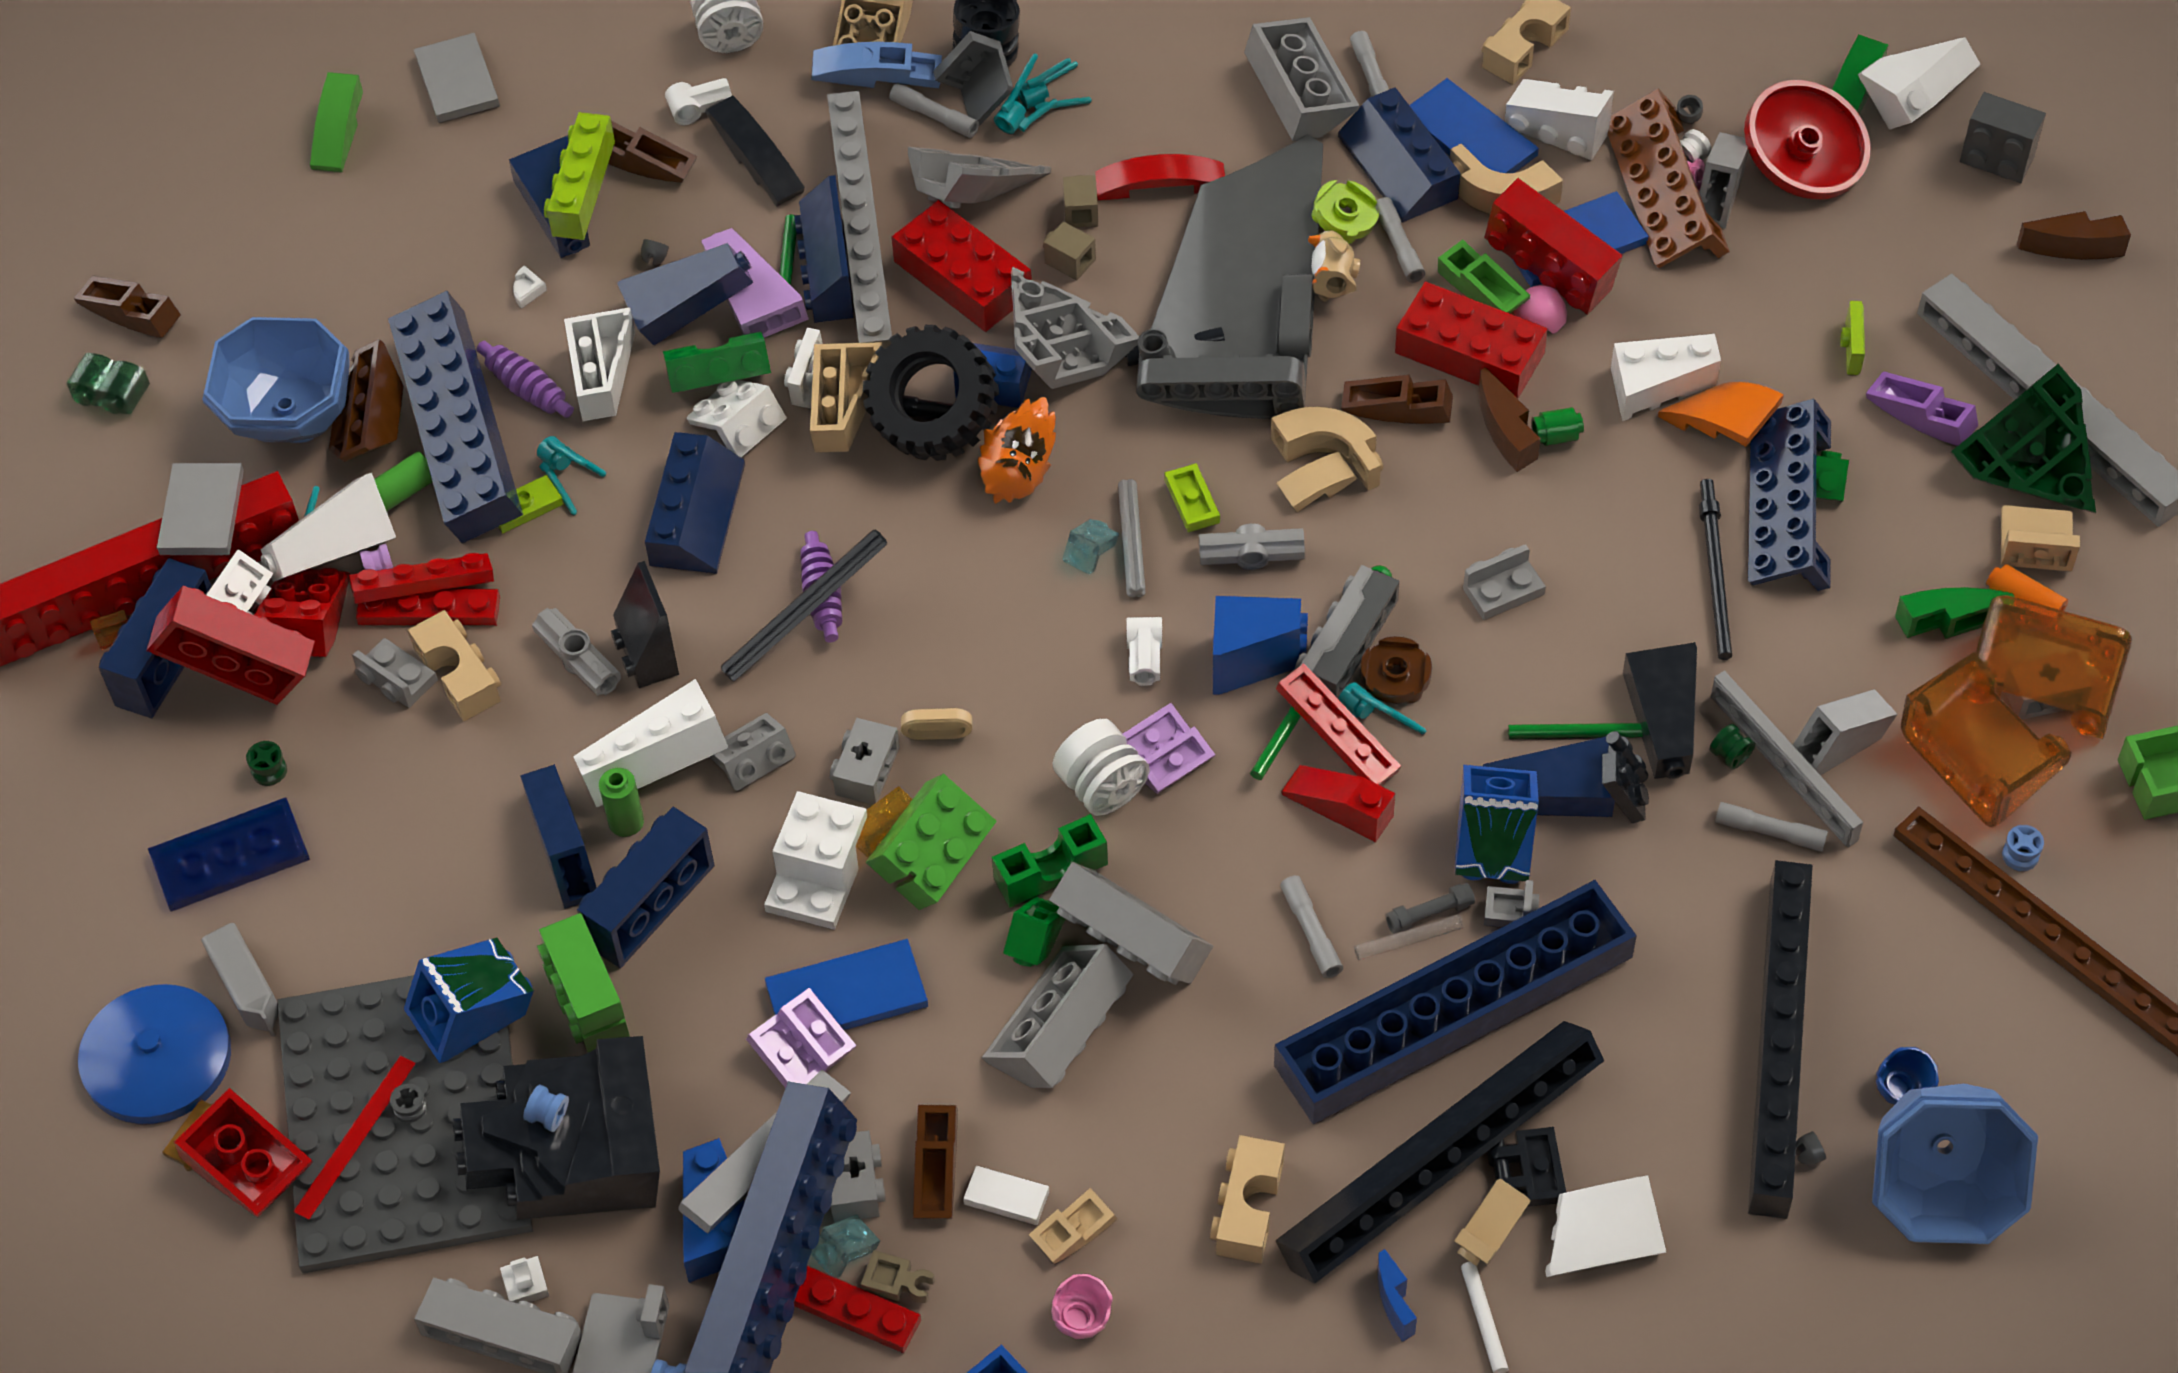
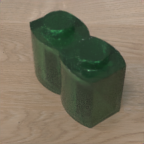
M85 353L66 384L72 398L83 406H102L113 414H131L150 382L144 368L127 361H114L96 353Z

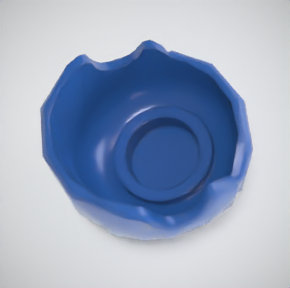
M1900 1047L1895 1049L1884 1059L1876 1072L1878 1091L1887 1102L1893 1105L1909 1090L1937 1087L1939 1083L1938 1066L1928 1053L1917 1047Z

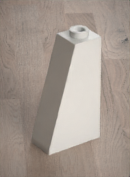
M372 473L352 481L260 549L262 552L261 564L273 573L271 577L273 582L396 538Z

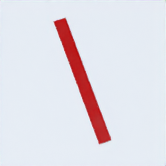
M400 1055L293 1211L294 1213L307 1219L311 1218L389 1104L391 1093L395 1088L402 1085L415 1066V1062Z

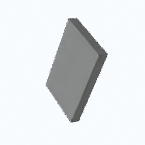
M475 33L414 49L415 57L438 123L500 106Z
M242 463L172 464L157 545L159 555L230 554L244 473Z

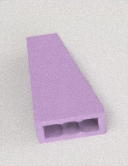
M732 228L701 240L705 251L728 243L736 253L742 251L752 266L748 272L754 283L727 299L743 335L762 332L765 338L809 320L801 295Z

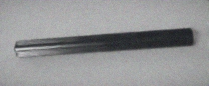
M876 529L867 534L721 665L725 675L732 681L737 680L887 545L883 535Z

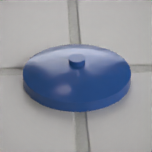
M177 985L145 986L117 997L94 1017L80 1043L78 1053L79 1074L91 1099L107 1114L119 1120L136 1124L166 1122L191 1112L201 1100L206 1101L216 1091L229 1067L231 1038L220 1011L202 994Z

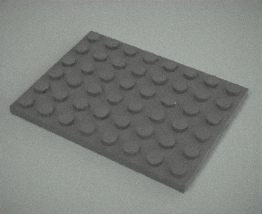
M414 975L277 999L289 1140L313 1161L292 1183L294 1210L400 1055L416 1063L402 1084L412 1083L419 1086L427 1101L425 1114L413 1122L399 1120L395 1116L389 1102L311 1218L307 1219L295 1213L299 1268L302 1273L533 1232L532 1219L516 1220L515 1206H508L506 1186L466 1190L465 1175L458 1176L456 1152H463L462 1141H454L453 1118H460V1103L497 1100L496 1081L503 1080V1066L513 1065L509 1025L453 1058L439 1063L404 1010ZM411 1097L403 1100L406 1108L414 1106Z

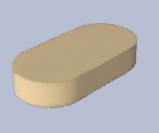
M958 708L911 710L904 713L901 717L902 734L914 740L958 739L967 736L972 731V715L968 711Z

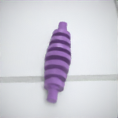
M481 341L478 344L476 351L485 357V366L513 394L527 402H531L532 405L541 408L548 414L557 411L565 418L571 416L574 407L564 401L565 392L560 387H557L556 383L543 370H540L539 366L508 350L503 345L493 347L486 341Z
M809 531L804 535L806 545L801 549L803 592L834 565L827 545L819 541L816 531ZM841 586L810 613L815 627L823 631L826 642H835L839 638L837 628L842 624Z

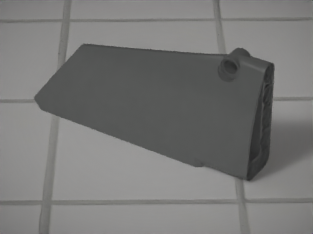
M1307 134L1294 143L1249 166L1201 185L1150 330L1143 332L1138 338L1139 363L1136 393L1141 399L1191 412L1257 419H1271L1287 411L1305 407L1308 357H1311L1315 302V293L1312 288L1314 274H1312L1311 268L1312 254L1315 247L1308 242V238L1319 233V224L1312 219L1314 200L1321 188L1323 143ZM1222 327L1225 341L1196 340L1194 335L1202 331Z

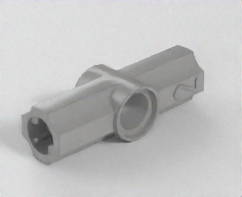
M1250 523L1240 526L1236 532L1199 534L1200 564L1238 563L1241 568L1255 570L1264 567L1268 561L1305 559L1303 528L1265 530L1259 524Z
M546 608L537 615L535 622L532 624L533 631L562 659L563 665L568 672L576 674L597 696L601 694L606 696L616 688L617 683L621 680L620 672L591 644L590 638L585 631L576 629L557 608Z

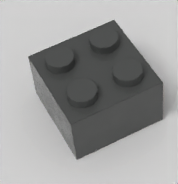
M1983 92L1969 121L1960 162L2022 183L2035 157L2046 113Z

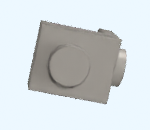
M1526 880L1525 890L1488 886L1484 925L1504 927L1537 910L1539 907V894H1532L1533 881Z

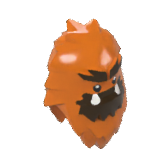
M1040 397L1031 404L1030 399H1026L1017 411H1013L1003 420L1001 419L993 430H984V444L979 447L981 457H978V465L981 469L982 482L986 486L985 493L993 495L995 504L1003 499L1011 503L1014 498L1021 499L1029 496L1034 492L1035 487L1043 482L1044 474L1051 467L1047 460L1056 439V433L1053 432L1056 417L1054 411L1048 414V402L1045 397Z

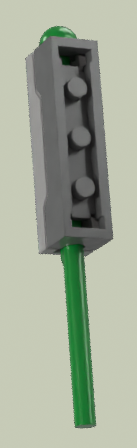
M1361 565L1355 576L1350 575L1343 587L1342 598L1339 602L1334 601L1327 614L1326 624L1323 628L1319 626L1316 629L1311 640L1312 647L1307 654L1303 652L1296 663L1295 670L1304 663L1337 698L1348 685L1361 663L1364 652L1371 647L1398 602L1400 581L1392 578V573L1387 567L1376 565L1368 568ZM1292 706L1250 772L1251 776L1256 780L1263 779L1301 718V715Z

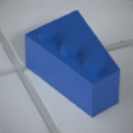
M720 1138L683 1151V1200L727 1159ZM744 1200L708 1234L683 1214L684 1267L689 1283L721 1270L745 1203Z

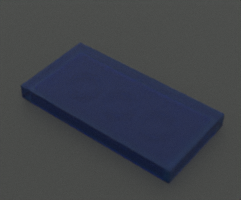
M287 797L148 848L171 912L310 860Z

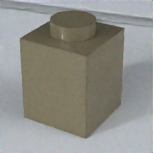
M1096 175L1063 177L1066 223L1073 227L1098 226Z
M1064 221L1055 231H1050L1044 239L1045 264L1075 280H1078L1096 260L1095 238Z

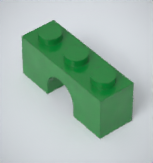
M762 332L729 338L727 344L710 349H699L696 345L663 351L672 393L771 373Z
M1089 814L1059 827L1056 841L1045 850L1030 853L1027 845L1023 843L993 856L994 881L1010 908L1056 888L1071 862L1092 870L1108 865L1107 841L1094 818Z

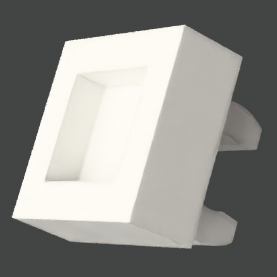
M538 1256L514 1260L510 1262V1265L500 1268L509 1301L514 1303L519 1301L533 1302L549 1296Z

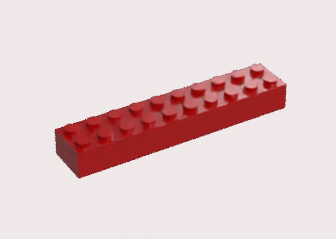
M275 471L241 485L229 555H159L157 545L162 518L1 583L0 667L20 658L29 657L35 652L54 644L63 643L71 637L88 630H94L117 618L132 614L135 611L137 601L146 594L152 584L155 573L162 569L168 558L205 570L209 580L219 577L238 549L254 561H261L262 552L260 549L299 521L293 500L279 472Z

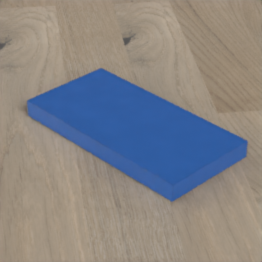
M1448 78L1409 105L1443 151L1449 156L1453 147L1462 144L1485 167L1500 173H1515L1538 156L1539 148Z
M1617 191L1564 211L1621 254L1647 244L1646 241H1648L1649 236ZM1517 266L1530 287L1542 284L1537 275Z
M908 938L765 978L775 1015L778 1014L784 1005L810 988L843 1030L928 1007V1000Z

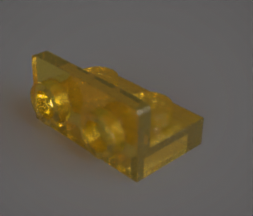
M899 786L867 809V819L856 844V847L867 858L871 856L913 800Z

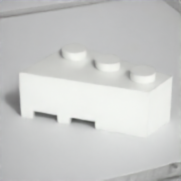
M1523 79L1506 104L1505 122L1519 133L1541 140L1546 144L1554 145L1574 155L1592 160L1608 136L1614 91L1604 90L1602 94L1587 92L1586 87L1577 86L1575 90L1561 89L1558 83Z
M631 308L564 319L582 421L616 416L635 336Z
M1715 334L1614 343L1611 372L1622 421L1632 418L1633 413L1646 408L1650 410L1659 408L1662 402L1678 397L1680 400L1717 386L1721 357Z

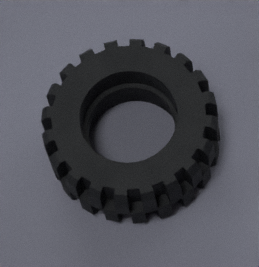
M926 324L924 330H920L917 326L907 328V335L904 337L896 333L889 338L892 343L886 349L882 346L879 347L875 352L879 357L875 364L869 362L866 372L871 377L870 381H863V392L868 395V398L863 402L865 411L871 415L870 422L881 433V436L906 455L912 454L917 459L927 460L929 457H932L934 460L939 461L946 460V454L952 453L955 457L965 453L963 446L969 443L974 447L980 441L977 434L981 430L989 429L992 425L988 420L989 415H994L997 412L998 404L994 401V396L999 395V388L993 379L996 376L993 367L986 360L987 357L967 337L959 335L951 328L944 327L941 330L936 325ZM943 364L951 367L959 378L958 396L951 409L940 418L932 421L917 422L911 419L905 412L903 405L904 391L909 380L919 370L930 365Z

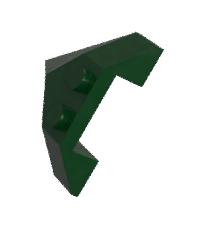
M2059 363L1950 452L1973 479L2096 513L2095 499H2093L2092 474L2086 424H2084L2082 391Z

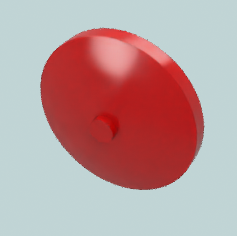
M1787 80L1776 83L1759 95L1747 113L1744 134L1752 160L1772 183L1790 194L1807 199L1822 200L1834 198L1851 189L1867 169L1871 147L1866 126L1854 107L1841 95L1826 86L1805 80Z

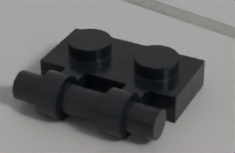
M1612 731L1606 736V741L1609 744L1608 753L1602 754V784L1631 823L1646 820L1645 805L1649 804L1648 790L1643 784L1649 776L1646 771V764L1639 755L1632 752L1633 747L1626 737L1620 736L1616 731Z
M1554 1127L1518 1130L1515 1133L1516 1145L1505 1146L1504 1139H1502L1487 1152L1489 1165L1494 1167L1496 1181L1502 1179L1519 1192L1525 1193L1530 1199L1528 1207L1557 1204L1559 1194L1567 1193ZM1519 1162L1522 1176L1511 1177L1509 1164Z

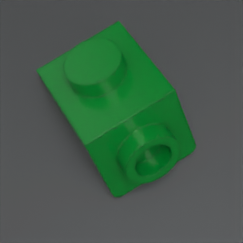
M1821 451V456H1816V499L1844 501L1849 460L1841 459L1842 453Z

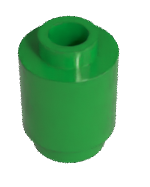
M1573 407L1540 412L1539 416L1532 417L1531 419L1532 431L1541 438L1540 443H1543L1545 446L1578 441L1579 433L1584 432L1581 413H1576Z

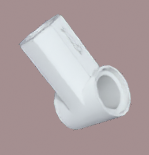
M726 78L693 87L688 83L679 82L671 85L665 92V98L674 120L679 125H689L696 122L700 118L701 113H704L706 109L732 96Z
M1162 617L1127 618V649H1130V681L1136 682L1139 686L1152 685L1160 680Z

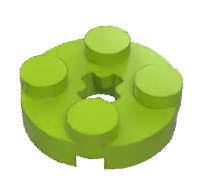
M1338 180L1329 181L1320 188L1314 200L1312 219L1325 231L1333 230L1339 233L1348 244L1353 243L1356 239L1367 236L1373 230L1379 218V211L1377 212L1375 207L1377 204L1375 196L1366 187L1354 181L1348 180L1346 184H1336ZM1340 207L1343 209L1349 207L1351 209V212L1345 213L1340 209Z

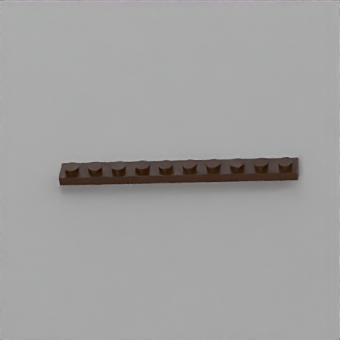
M1918 806L1895 828L1893 835L1895 838L2178 1056V1005L1921 807Z

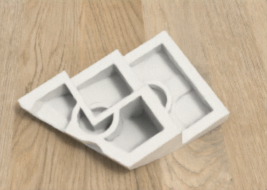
M1648 1175L1559 1194L1556 1208L1557 1222L1553 1227L1551 1240L1554 1241L1551 1263L1546 1266L1545 1272L1546 1277L1666 1253Z

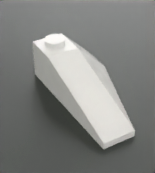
M1963 37L1882 57L1860 72L1858 76L1890 130L1915 121L1934 107L1981 64L1967 39Z

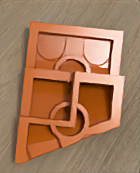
M1728 382L1663 408L1658 412V417L1683 431L1690 425L1714 439L1721 433L1746 447L1781 405L1784 394L1759 384Z

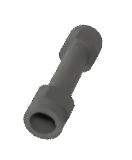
M1468 883L1458 884L1449 888V894L1409 909H1406L1403 905L1392 909L1391 912L1385 914L1386 922L1393 934L1403 933L1411 929L1412 923L1451 908H1455L1456 911L1468 908L1469 905L1475 904V896Z

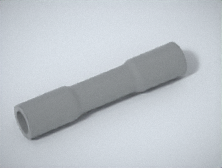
M1365 31L1355 32L1350 37V42L1356 58L1362 66L1371 97L1389 90L1376 61V54L1368 33Z
M896 83L890 91L889 98L891 101L939 121L947 128L968 138H972L979 128V121L959 111L946 108L900 83Z
M1389 197L1380 198L1375 206L1377 212L1379 211L1378 219L1397 253V259L1408 282H1418L1426 274L1422 263L1401 225V219L1392 200Z
M1720 802L1715 823L1787 840L1791 844L1820 852L1823 851L1828 831L1761 815L1750 809L1725 802Z
M1295 875L1286 878L1281 882L1280 887L1310 944V950L1324 978H1332L1340 974L1343 970L1342 963L1313 909V903L1300 876Z

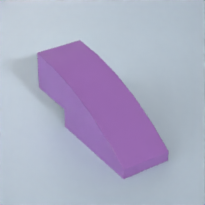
M1883 371L1866 392L1867 399L1888 414L1910 427L1943 442L1958 446L1978 427L1975 405L1946 398L1943 387Z

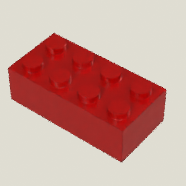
M1517 178L1493 202L1484 238L1488 240L1494 249L1502 251L1512 258L1518 267L1523 270H1529L1537 275L1544 286L1557 290L1570 306L1580 309L1588 315L1612 290L1623 255L1536 190Z
M940 200L936 201L891 236L894 262L984 332H987L1013 311L1012 267L1025 272L1023 275L1025 279L1032 280L1030 268Z
M1425 281L1396 328L1395 353L1478 386L1480 370L1486 367L1518 399L1545 354L1548 328Z
M183 585L157 615L146 651L278 705L305 677L315 641L304 637L298 631L287 630L271 623L265 617L254 616L238 609L232 603L221 602L205 595L199 589L188 588Z

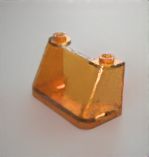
M1997 596L1990 602L1961 699L1978 705H1989L1996 703L2002 692L2026 697L2037 702L2072 711L2071 724L2078 732L2086 736L2103 739L2132 645V636L2128 631L2119 626L2012 596Z
M1973 652L1906 695L1901 719V730L1913 749L1986 826L1994 828L2011 816L2069 763L2072 752L2068 744L2060 736H2054L2049 733L2039 738L1995 693L1997 673L1994 667L1988 661H1983Z

